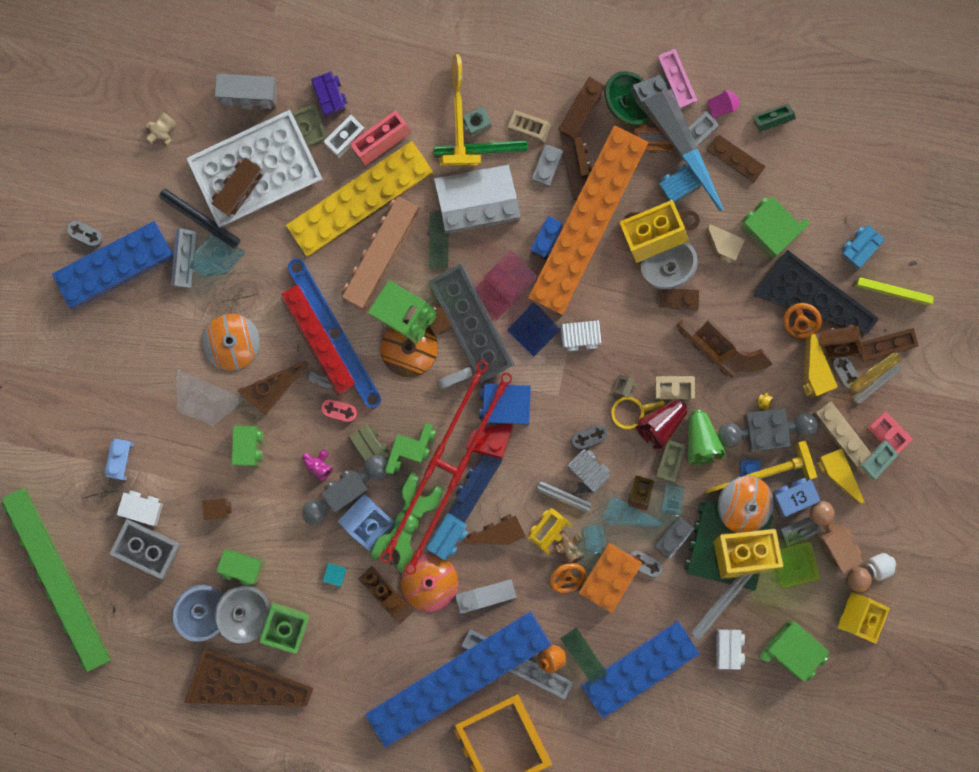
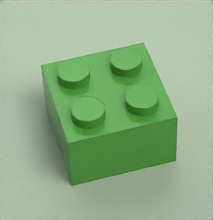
M233 426L232 465L259 467V463L263 462V451L260 450V443L264 442V432L261 431V428L257 426Z
M224 549L217 572L221 573L220 577L228 580L237 578L240 579V584L252 586V584H258L265 561Z
M271 602L259 636V642L297 654L309 620L308 613Z

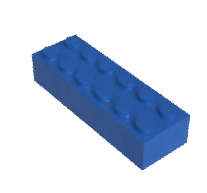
M153 221L52 273V276L68 307L74 310L173 259L174 254L159 225Z
M676 620L580 685L601 717L605 718L700 653L679 621Z

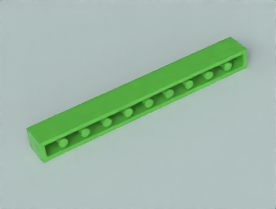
M21 488L2 498L3 504L1 506L4 512L10 515L12 519L10 524L15 532L18 531L21 537L19 542L22 548H26L29 553L27 556L28 561L32 566H35L37 579L40 583L44 584L46 588L44 590L45 595L49 601L52 600L55 606L53 607L54 613L58 618H61L63 622L61 625L66 635L69 634L72 640L70 642L74 652H78L81 658L79 659L81 667L89 672L111 661L107 649L27 489Z

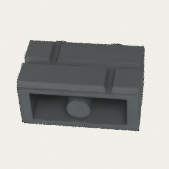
M677 517L655 544L654 548L668 559H671L675 551L680 548L694 528L681 517Z

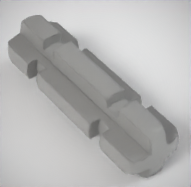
M311 371L308 378L310 382H317L318 385L333 390L325 375H319L318 372Z

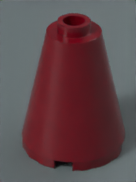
M677 399L668 402L635 422V424H638L636 426L637 432L646 443L651 441L654 444V449L658 451L663 450L686 416L687 405L682 400Z

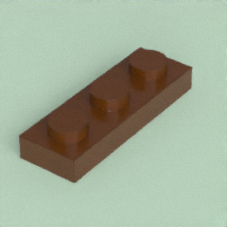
M719 134L707 150L753 183L766 167Z
M914 328L862 341V362L919 347Z

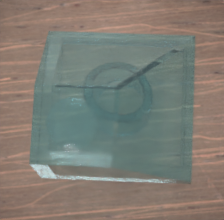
M211 234L195 251L189 268L204 277L228 274L244 256L245 251L238 247L232 248Z

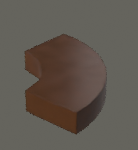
M734 347L719 357L724 365L740 372L759 371L773 365L762 349L755 352H743Z

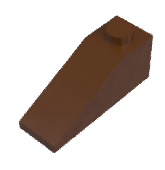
M588 77L558 130L572 139L576 138L603 94L605 85Z

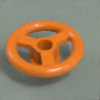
M807 303L792 305L783 317L785 330L797 339H806L816 334L822 324L819 311ZM802 309L811 311L816 321L809 320L804 316ZM796 310L798 318L795 320L794 325L790 327L789 317ZM800 321H805L806 323H805V324H800L799 322H800ZM810 326L814 327L810 332L804 333L809 330Z
M575 563L561 565L552 573L549 580L550 587L557 593L573 592L584 583L586 571L581 565ZM572 569L578 570L581 574L580 577H575ZM558 576L560 580L555 583V580ZM575 583L570 587L561 588L564 584Z

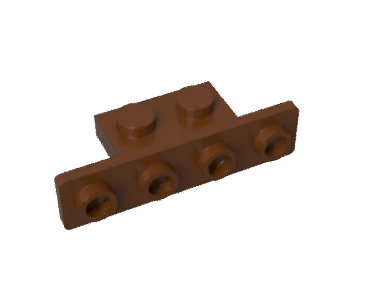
M560 132L572 196L574 200H577L589 177V172L592 171L590 160L586 161L585 153H588L586 142L582 141L579 133L576 138L572 139Z
M683 319L676 325L680 334L688 337L696 349L702 350L706 354L707 359L711 363L717 364L725 376L733 378L738 371L724 365L719 358L737 345L710 319L697 332Z

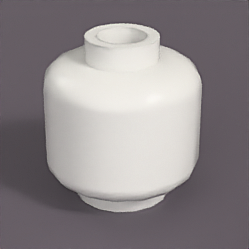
M881 553L868 560L866 570L870 573L872 579L882 581L894 575L896 561L888 554Z

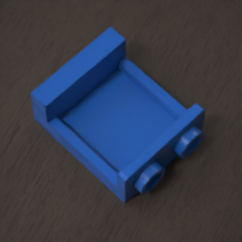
M484 384V388H480V400H484V408L480 407L479 419H484L499 384ZM507 385L487 423L529 425L531 385Z

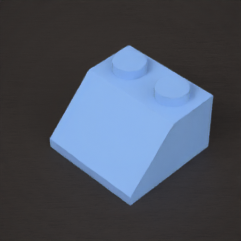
M365 494L338 521L369 552L372 550L376 539L383 534H387L395 526V522Z

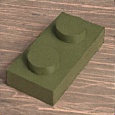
M669 440L665 446L656 477L675 482L686 445Z

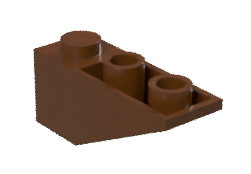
M509 514L500 518L501 523L494 525L492 522L484 526V531L479 534L474 531L466 535L467 540L464 543L509 545L526 535L516 515L512 517Z
M373 566L359 578L360 582L399 624L414 612L408 603Z

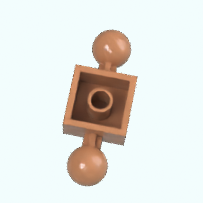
M820 501L813 504L810 509V518L816 525L823 526L824 528L815 535L831 564L842 573L848 571L846 580L850 589L856 592L867 590L871 585V575L865 568L858 567V564L863 562L861 558L863 554L858 545L853 544L851 540L853 535L848 528L845 529L843 525L840 526L833 522L835 511L830 503Z

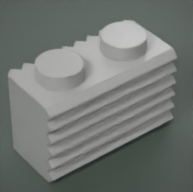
M583 449L567 466L595 493L611 477L608 474L610 470L603 463L599 465L595 461L597 457L591 450L586 451Z

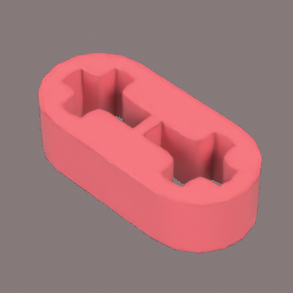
M328 399L323 402L321 407L324 415L341 421L352 422L357 417L356 408L343 402ZM333 403V407L338 408V412L331 411L329 414L325 406ZM348 408H351V412L354 415L346 419V415L340 412L341 410L347 411Z

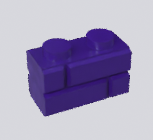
M328 72L310 79L325 118L346 110L345 104H348L345 94H340L338 87L341 84L338 76H333L332 72Z

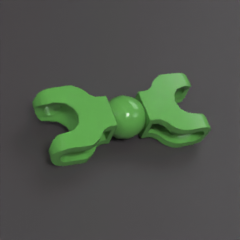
M411 472L407 476L401 488V496L404 500L402 510L404 511L396 516L395 527L388 534H383L376 539L370 552V558L374 560L379 559L381 553L386 550L391 538L394 537L416 493L415 487L418 476L415 473ZM435 486L428 496H419L397 540L398 543L395 547L398 553L397 571L404 572L405 566L412 559L413 550L410 546L412 535L410 534L418 528V517L421 518L424 512L437 507L444 492L442 486Z

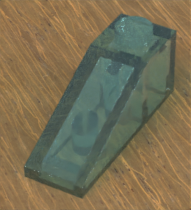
M611 496L601 515L604 518L603 522L612 527L615 524L618 526L662 527L664 524L639 509L628 506L627 503L614 496Z

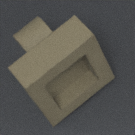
M619 375L612 392L625 397H634L631 389L632 387H638V384L634 383L635 379Z

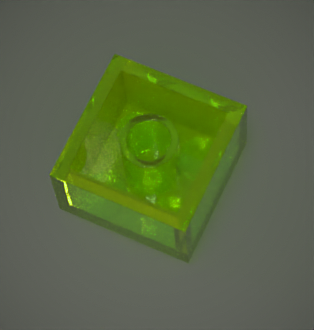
M811 541L780 548L783 567L775 569L780 589L821 579Z

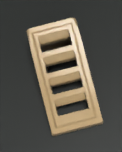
M514 110L508 128L545 142L551 129V124L545 120ZM519 117H522L519 127H517V121ZM526 120H529L526 129H523ZM536 123L534 131L531 132L533 124Z

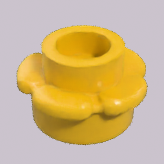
M769 393L760 395L757 401L759 410L767 411L773 400V397L768 395Z

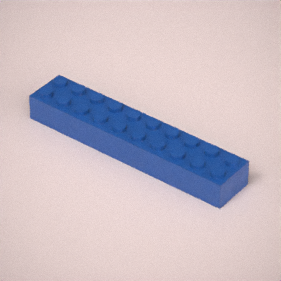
M532 610L369 710L365 716L386 748L549 647L552 643Z

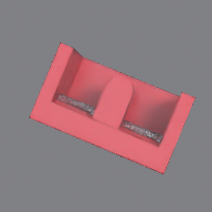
M887 412L878 416L867 427L881 443L887 440L898 454L913 440Z

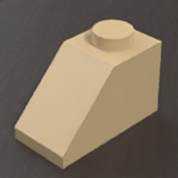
M710 224L707 228V233L716 255L720 257L719 260L728 264L730 262L734 263L745 239Z

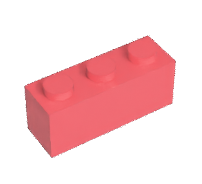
M395 110L352 141L350 145L366 166L408 136L411 131Z

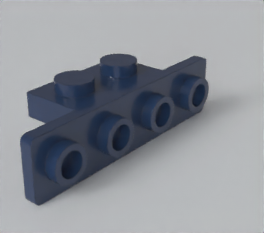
M483 455L475 469L470 468L465 476L468 479L466 484H461L455 494L458 497L448 513L465 523L502 460Z

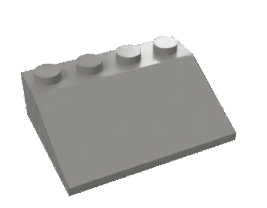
M509 165L434 178L445 234L520 220L521 216Z

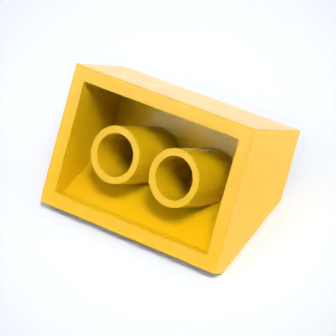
M673 200L619 222L636 263L689 241Z

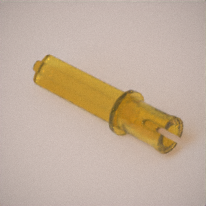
M893 353L869 371L862 372L859 378L849 383L851 389L857 394L867 385H872L875 379L901 362V357L897 353Z

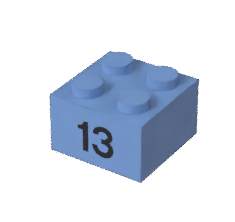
M805 478L792 482V487L790 488L783 486L774 490L775 494L772 495L773 503L780 517L788 516L821 501L812 480L806 481Z

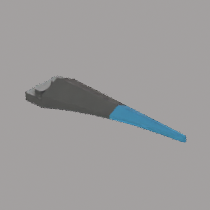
M662 74L632 85L629 89L638 106L673 145L699 180L717 209L721 212L723 210L722 204L673 90L669 89Z

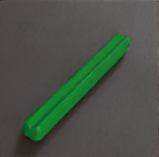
M526 140L464 144L466 155L527 151L528 149ZM435 146L433 148L434 156L454 155V147L456 146Z

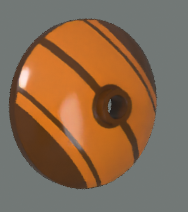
M403 320L402 322L408 324L410 320ZM429 327L425 330L423 339L418 341L417 344H414L390 328L385 332L381 341V356L385 365L392 372L403 377H416L428 371L434 364L438 353L436 337ZM411 344L412 350L407 351L405 346Z

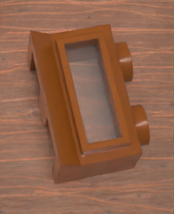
M638 125V128H634L635 136L649 142L645 151H649V153L668 151V154H672L673 145L658 127L649 128V125Z

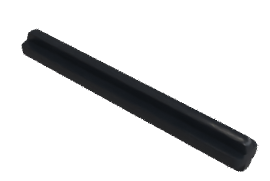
M163 189L160 192V199L232 248L238 247L241 242L238 237L223 227H218L216 222L169 190Z

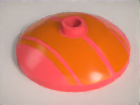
M423 554L413 575H409L405 571L402 572L401 590L403 596L411 606L418 610L433 612L443 609L451 603L457 593L458 576L455 568L447 559L443 560L436 554ZM409 565L407 567V571L409 573H412L414 571V567L412 565ZM427 579L433 581L431 587L426 586L425 582Z

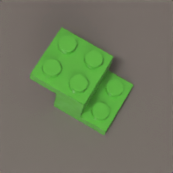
M425 423L420 441L397 434L385 472L395 475V471L399 472L402 465V460H399L400 457L421 464L423 460L427 461L430 449L427 447L429 442L433 443L436 431L433 430V425Z

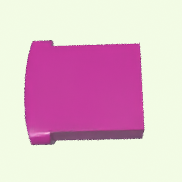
M724 90L722 94L707 100L713 118H717L737 110L740 99L733 92Z

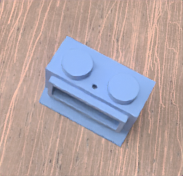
M119 439L111 441L105 470L106 477L127 480L124 473L126 464L129 461L130 446L134 447L133 442Z

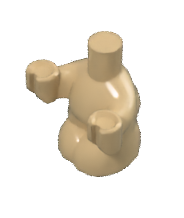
M163 112L155 123L150 121L146 125V128L151 132L146 139L150 143H153L156 138L163 139L162 142L168 145L172 141L168 132L177 124Z

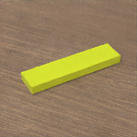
M861 277L856 280L855 287L928 306L933 304L934 297L931 295Z

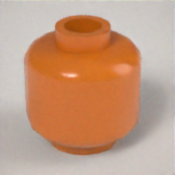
M551 645L539 652L537 660L540 669L551 674L563 668L566 664L565 651L556 645Z

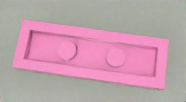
M676 49L659 55L657 58L680 109L696 103L698 100Z

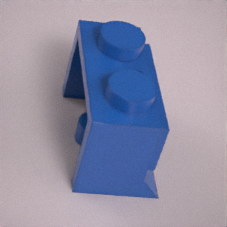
M548 216L530 249V253L547 261L563 229L562 223Z

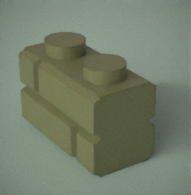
M368 424L349 435L348 438L364 463L373 455H380L387 459V453L390 451L384 442L379 443L376 438L379 436L374 426L369 427Z

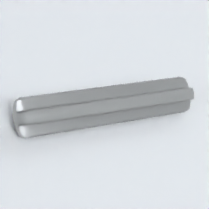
M894 362L852 396L853 401L857 405L861 404L901 370L898 364Z
M539 482L537 486L538 492L584 512H588L591 507L590 502L544 482Z

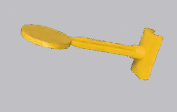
M454 54L451 66V80L453 91L455 92L454 121L456 147H454V155H443L440 158V166L478 165V163H481V155H466L462 98L460 95L462 62L460 55Z
M806 440L794 444L798 457L791 459L790 462L745 475L761 479L790 469L802 468L806 480L817 478ZM728 483L705 489L704 492L706 494L725 488Z

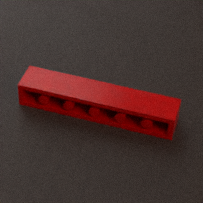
M299 285L281 293V300L332 386L336 396L338 397L353 389L355 386L353 378Z

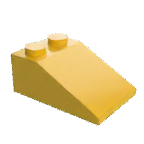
M815 334L805 340L803 376L805 385L802 386L806 396H810L811 399L838 387Z
M776 529L720 535L714 540L721 579L741 577L783 567Z

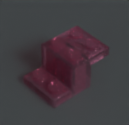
M510 250L484 276V280L475 288L487 311L497 321L524 295V291L538 279V276Z

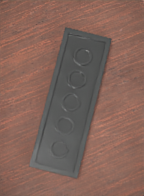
M463 263L456 265L429 281L474 371H476V365L479 361L487 362L488 369L481 376L480 383L515 365ZM481 363L478 367L480 370H484L486 365Z

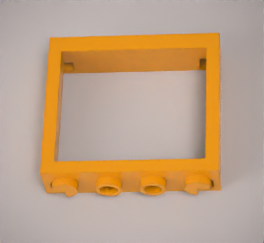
M518 693L455 724L456 729L453 731L457 739H462L465 745L462 747L465 756L472 759L473 764H471L473 772H484L463 728L514 703L542 760L541 763L523 772H539L552 765Z

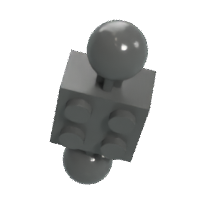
M786 408L744 414L746 427L739 428L736 424L726 423L719 428L717 435L721 444L728 448L737 446L742 439H748L750 452L779 449L791 446L789 433L796 432L801 437L813 436L818 430V421L814 415L802 413L794 421L787 422Z
M373 455L366 460L364 470L361 472L352 470L344 472L339 476L341 478L340 481H332L324 487L325 491L322 493L324 498L321 501L311 500L305 503L302 508L304 521L311 525H317L325 519L326 511L329 508H332L335 513L342 511L371 490L366 483L369 479L378 480L387 475L388 472L385 471L388 461L383 456Z

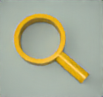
M622 397L612 406L611 417L619 428L633 429L638 424L624 426L615 418V408L621 401L630 400L635 402L640 408L641 414L639 419L644 416L645 412L656 410L665 404L661 400L642 405L633 397Z

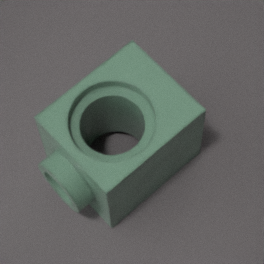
M484 106L463 116V129L465 133L469 132L471 136L492 127ZM478 118L481 124L479 126H472L470 121Z

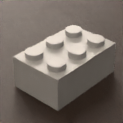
M217 74L215 97L219 104H222V107L233 108L234 105H240L244 109H252L253 106L260 107L262 110H271L272 107L276 108L278 84L274 77Z
M126 519L110 555L160 579H166L182 544L131 519Z

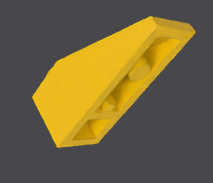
M838 449L819 457L817 465L820 472H824L826 477L857 504L864 503L843 449Z

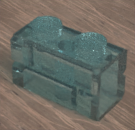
M603 526L583 527L582 534L583 538H585V549L590 550V554L602 552V548L606 546L605 537H603Z

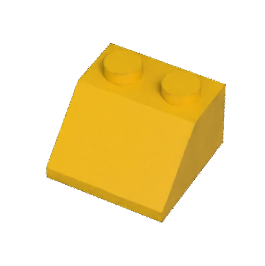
M851 592L843 615L840 618L838 628L876 644L890 608L870 598Z

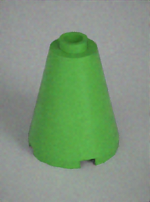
M702 410L693 411L692 415L688 417V464L714 463L713 459L717 457L719 460H722L726 457V453L708 414Z

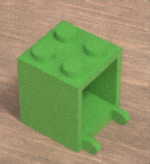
M771 196L769 199L765 197L755 207L757 210L755 213L751 210L741 221L743 225L740 228L773 260L809 225V220L803 219L798 223Z
M389 280L368 313L381 324L417 344L418 341L423 339L427 327L434 322L437 312L427 302ZM411 307H416L417 310L409 323L405 324L402 322Z
M788 620L767 644L759 657L767 662L775 658L797 679L805 682L806 680L810 681L816 674L814 670L819 665L823 666L829 659L827 655L830 652L795 621Z

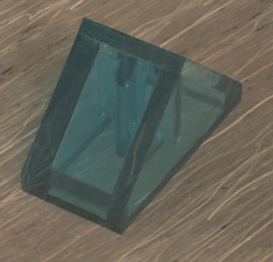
M666 483L659 512L681 516L685 487Z

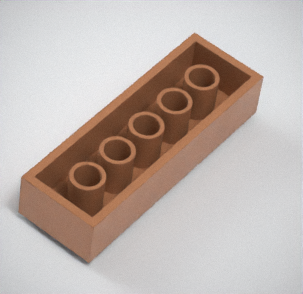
M399 196L396 200L392 199L388 207L389 213L387 217H382L378 225L380 226L378 233L374 232L369 241L371 243L368 250L365 249L362 253L360 266H355L351 273L352 280L350 284L346 283L341 292L345 302L363 312L366 311L420 213L418 206Z

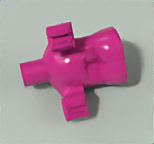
M323 449V451L319 452L320 456L317 458H312L307 452L304 453L302 459L306 469L319 482L326 480L333 471L330 465L324 463L329 453Z

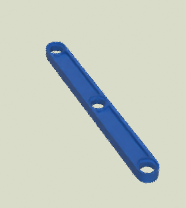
M300 259L291 260L288 264L290 274L296 284L299 285L345 364L361 398L368 407H378L381 403L379 392L305 263ZM296 262L302 264V270L299 273L292 271V265ZM333 328L340 330V336L336 339L331 338L329 335L330 330ZM370 394L378 396V402L374 405H370L367 402Z

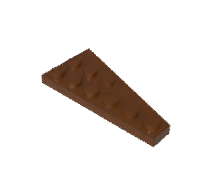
M204 648L184 703L307 707L314 688Z

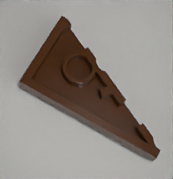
M304 361L295 364L288 369L240 388L237 392L267 415L309 363Z

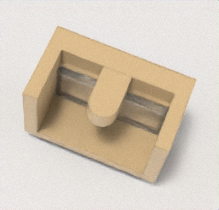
M656 376V382L654 383L655 400H693L695 398V376Z

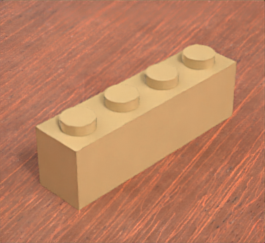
M832 401L827 402L814 412L813 415L839 449H843L847 460L856 472L862 475L864 472L859 466L871 452Z

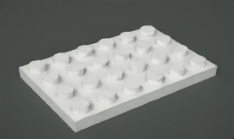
M291 110L186 158L218 227H223L323 180ZM246 157L266 173L232 219L211 204L214 201L212 197L217 190H222L226 177L229 174L232 176L236 169L234 167L237 162Z

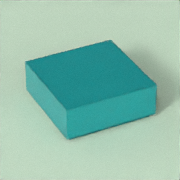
M328 563L323 582L342 587L347 568Z

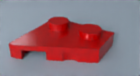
M513 424L484 428L472 452L503 460ZM478 429L471 430L465 447L466 450H468Z

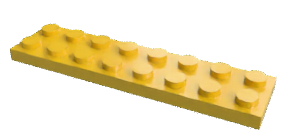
M411 141L288 223L286 227L308 258L390 203L392 199H396L433 174V171L413 141Z

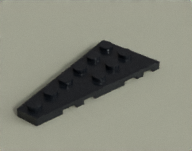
M786 250L752 295L787 308L798 303L810 304L819 311L822 320L842 327L848 325L859 326L860 332L866 335L879 320L878 317L789 250ZM802 309L804 314L815 317L811 311Z

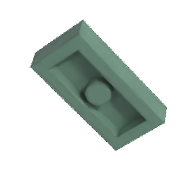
M885 440L859 467L873 481L899 454Z

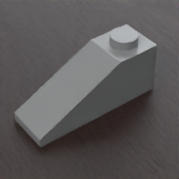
M512 579L456 594L460 613L517 598Z

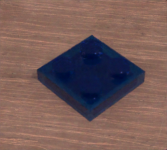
M532 303L507 329L533 357L561 330L535 303Z

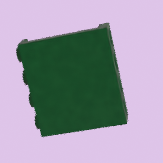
M704 499V502H700L698 507L700 518L694 524L693 532H696L695 539L690 541L689 551H691L690 558H686L684 569L687 570L686 574L731 584L736 577L725 579L720 577L714 540L720 535L736 534V532L728 529L721 521L718 513V501ZM771 515L767 523L758 531L770 530L774 515ZM760 573L753 574L742 588L756 591Z

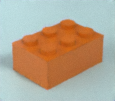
M608 542L580 588L579 594L613 613L642 565V561Z

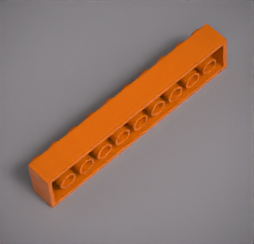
M614 125L528 297L530 300L561 315L564 314L649 142Z

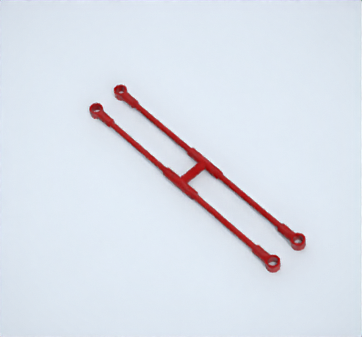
M483 360L477 363V369L470 381L471 384L441 444L438 445L423 474L424 478L394 537L391 538L386 550L380 555L381 560L385 563L392 560V553L398 543L397 540L434 469L438 467L452 474L453 477L448 485V490L418 550L415 551L412 559L405 566V572L409 575H413L416 572V566L423 554L422 551L452 491L455 490L499 398L502 397L507 385L512 382L510 373L506 372L501 375V382L495 392V397L458 467L456 468L440 460L446 448L445 445L475 385L478 384L481 376L488 369L487 362ZM484 363L486 365V368L484 370H480L478 367L479 364ZM508 375L510 380L508 382L503 381V376ZM388 553L390 555L389 560H384L383 554ZM409 565H412L414 567V571L412 573H409L407 571V567Z

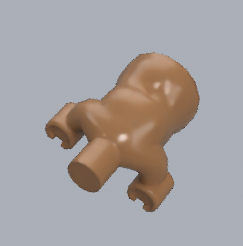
M562 532L561 544L559 543L554 546L556 552L563 553L568 564L579 562L585 557L578 547V544L583 540L581 534L574 535V539H568L565 532Z

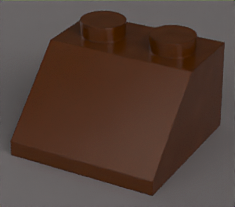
M848 325L841 329L828 328L825 331H820V346L826 360L863 355L859 326Z

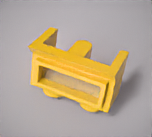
M553 508L549 511L546 510L542 514V521L538 526L535 525L529 531L530 536L528 537L529 540L548 555L552 553L547 548L553 540L559 542L562 539L560 532L564 526L568 525L570 528L573 526L572 523Z

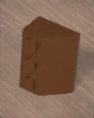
M246 157L237 162L234 167L236 169L232 176L229 174L226 177L222 190H217L212 197L214 201L211 204L232 219L266 173Z

